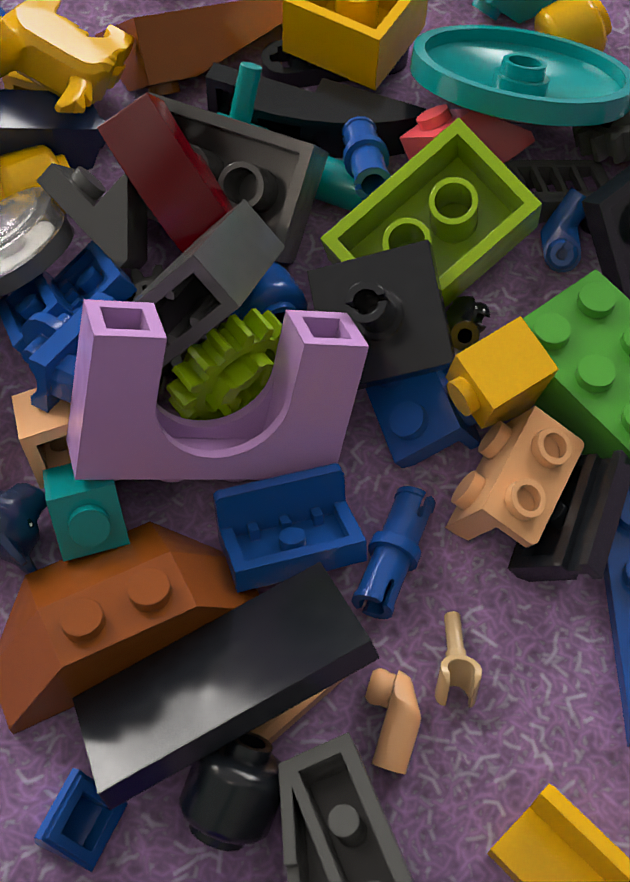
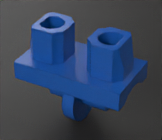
M97 291L89 300L115 301V298ZM83 306L72 317L62 313L56 318L51 314L38 312L33 314L22 326V335L27 347L22 351L21 355L26 363L29 364V368L37 382V390L31 396V405L47 413L61 399L71 403Z

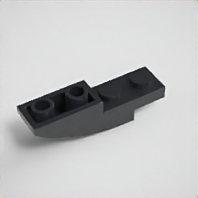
M213 63L205 76L208 111L230 115L238 69ZM261 76L251 123L267 128L270 131L314 144L329 152L328 156L343 158V151L346 146L343 142L342 128L351 118L365 116L375 123L376 133L386 144L389 156L406 154L399 137L418 125L416 118L426 111V108L322 78L316 91L311 92Z

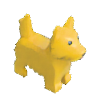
M26 0L14 7L5 16H0V78L16 71L60 97L54 107L59 113H84L86 107H90L96 101H101L107 89H112L120 80L126 66L123 63L130 55L135 39L130 34L111 24L106 28L103 37H89L87 31L80 29L77 24L68 20V18L57 14L61 0Z

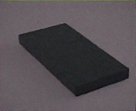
M321 562L312 565L72 698L97 792L110 810L380 658L370 637Z

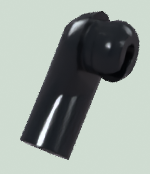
M473 296L457 297L446 311L453 347L463 351L478 342L480 333L486 328L485 325H482V320L484 317L490 318V310L487 305L482 302H475Z

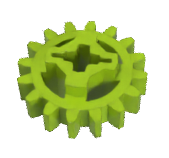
M253 308L242 321L236 314L229 316L227 322L221 323L218 330L213 328L207 332V339L205 341L189 346L186 349L188 352L184 362L175 365L172 369L178 378L166 386L167 391L171 394L168 401L181 418L190 420L217 419L242 409L254 400L265 387L271 375L283 324L270 310L261 315L256 308Z

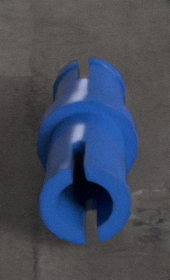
M356 116L348 120L342 128L343 142L346 146L343 151V162L347 173L354 178L356 194L364 200L391 177L390 172L387 170L390 156L386 144L376 133L375 123L365 116Z
M403 486L397 489L394 503L382 531L374 533L370 540L368 552L371 557L357 591L354 592L351 599L356 609L362 608L364 601L368 600L362 611L365 615L377 619H389L392 617L395 609L394 605L407 572L417 568L422 554L418 545L436 505L434 498L429 496L426 497L423 506H420L426 494L422 489L413 486Z

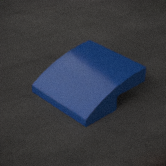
M92 240L55 278L44 271L29 283L6 294L0 300V317L12 346L22 353L27 347L22 335V326L33 314L45 312L57 318L62 313H66L72 317L83 306V300H89L97 291L115 298V301H126L138 289L125 271L119 268Z

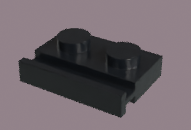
M622 450L613 451L611 458L604 459L597 453L580 455L538 543L530 547H524L516 542L507 569L517 578L528 582L576 580L578 574H589L593 579H602L630 486V458Z

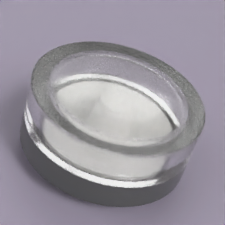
M42 187L28 188L0 201V297L24 286L48 269L65 252L74 237L73 226L53 198Z

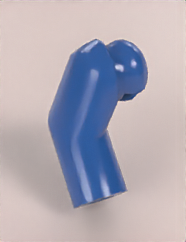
M572 187L540 232L545 262L551 270L559 273L573 270L581 259L578 226L585 218L581 201L587 197Z

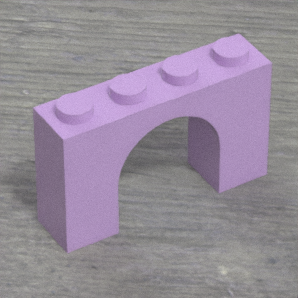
M83 300L66 438L75 480H161L164 482L225 480L228 482H242L245 480H263L329 464H338L369 345L347 313L286 310L273 369L268 382L259 395L245 407L230 415L211 420H190L175 416L157 404L167 337L154 303Z

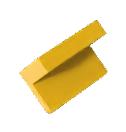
M548 784L542 790L531 806L487 853L514 882H630V858L551 784Z

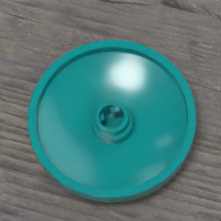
M455 25L435 28L422 33L414 41L410 71L414 79L433 94L481 114L533 125L590 126L618 120L630 111V69L616 58L582 43L531 30L491 25Z

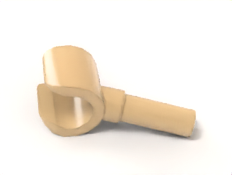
M450 611L444 615L447 651L446 657L441 661L434 696L440 705L445 706L450 686H458L467 694L469 698L468 706L472 708L476 702L482 677V668L478 662L466 655L463 644L461 616L458 612Z

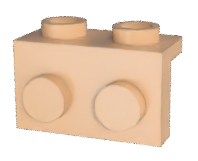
M537 406L532 407L506 424L498 421L489 429L478 447V452L483 457L476 470L471 471L463 478L452 495L451 502L456 505V508L445 528L469 541L497 527L524 547L537 544L583 451V440Z

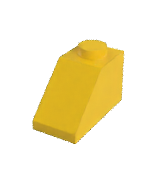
M519 316L455 355L446 375L448 380L447 391L456 408L465 416L472 414L478 425L483 429L496 424L498 421L503 422L518 417L531 409L559 368L523 318Z

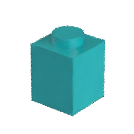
M71 463L42 470L46 504L63 562L130 544L114 480H75Z

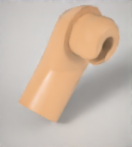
M377 668L372 671L365 698L370 704L386 708L387 711L372 764L389 771L406 774L421 723V714L413 682L408 675L398 670L396 675L386 669Z

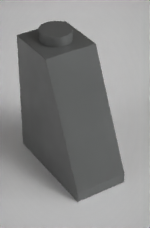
M245 199L205 231L132 301L154 303L167 337L162 368L236 311L285 248L284 244Z

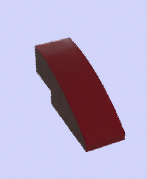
M146 92L97 127L141 198L182 253L205 231L233 209L204 158L193 151L163 100Z

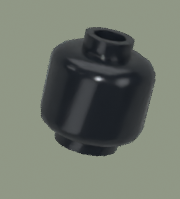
M248 732L191 765L180 795L179 804L184 818L190 823L191 833L202 843L218 850L238 851L244 845L253 844L268 835L281 802L278 764L281 761L272 754L273 746L264 737Z

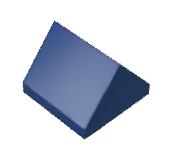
M72 768L34 837L35 844L92 872L128 803L124 802L110 810L99 796L94 779L79 769Z

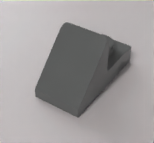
M52 163L36 180L119 268L141 269L147 262L148 206L125 173L103 197L102 195L106 192L105 187L93 174L81 166L73 169Z

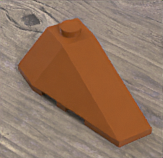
M239 0L134 17L115 25V27L135 38L131 53L123 63L126 66L120 79L128 91L148 88V92L161 96L181 92L180 81L199 76L210 69L214 62L219 63L283 23V0ZM106 30L95 34V37H103Z

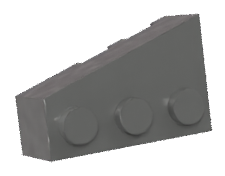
M349 732L278 763L284 866L287 867V882H414L361 755Z

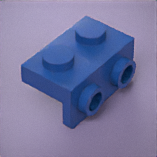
M449 369L365 388L394 463L401 468L416 465L458 441L470 450L477 448L482 441L475 426L477 422L472 414L470 416L463 415L456 408L448 394L446 375Z
M337 463L228 487L213 493L219 543L226 556L237 593L283 582L318 562L322 563L326 571L367 561V541L346 502L344 472Z

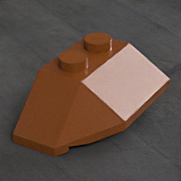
M151 521L127 531L130 541L128 545L65 562L62 559L25 575L0 638V705L11 733L14 735L74 707L73 697L253 599L259 593L256 588L237 593L223 551Z

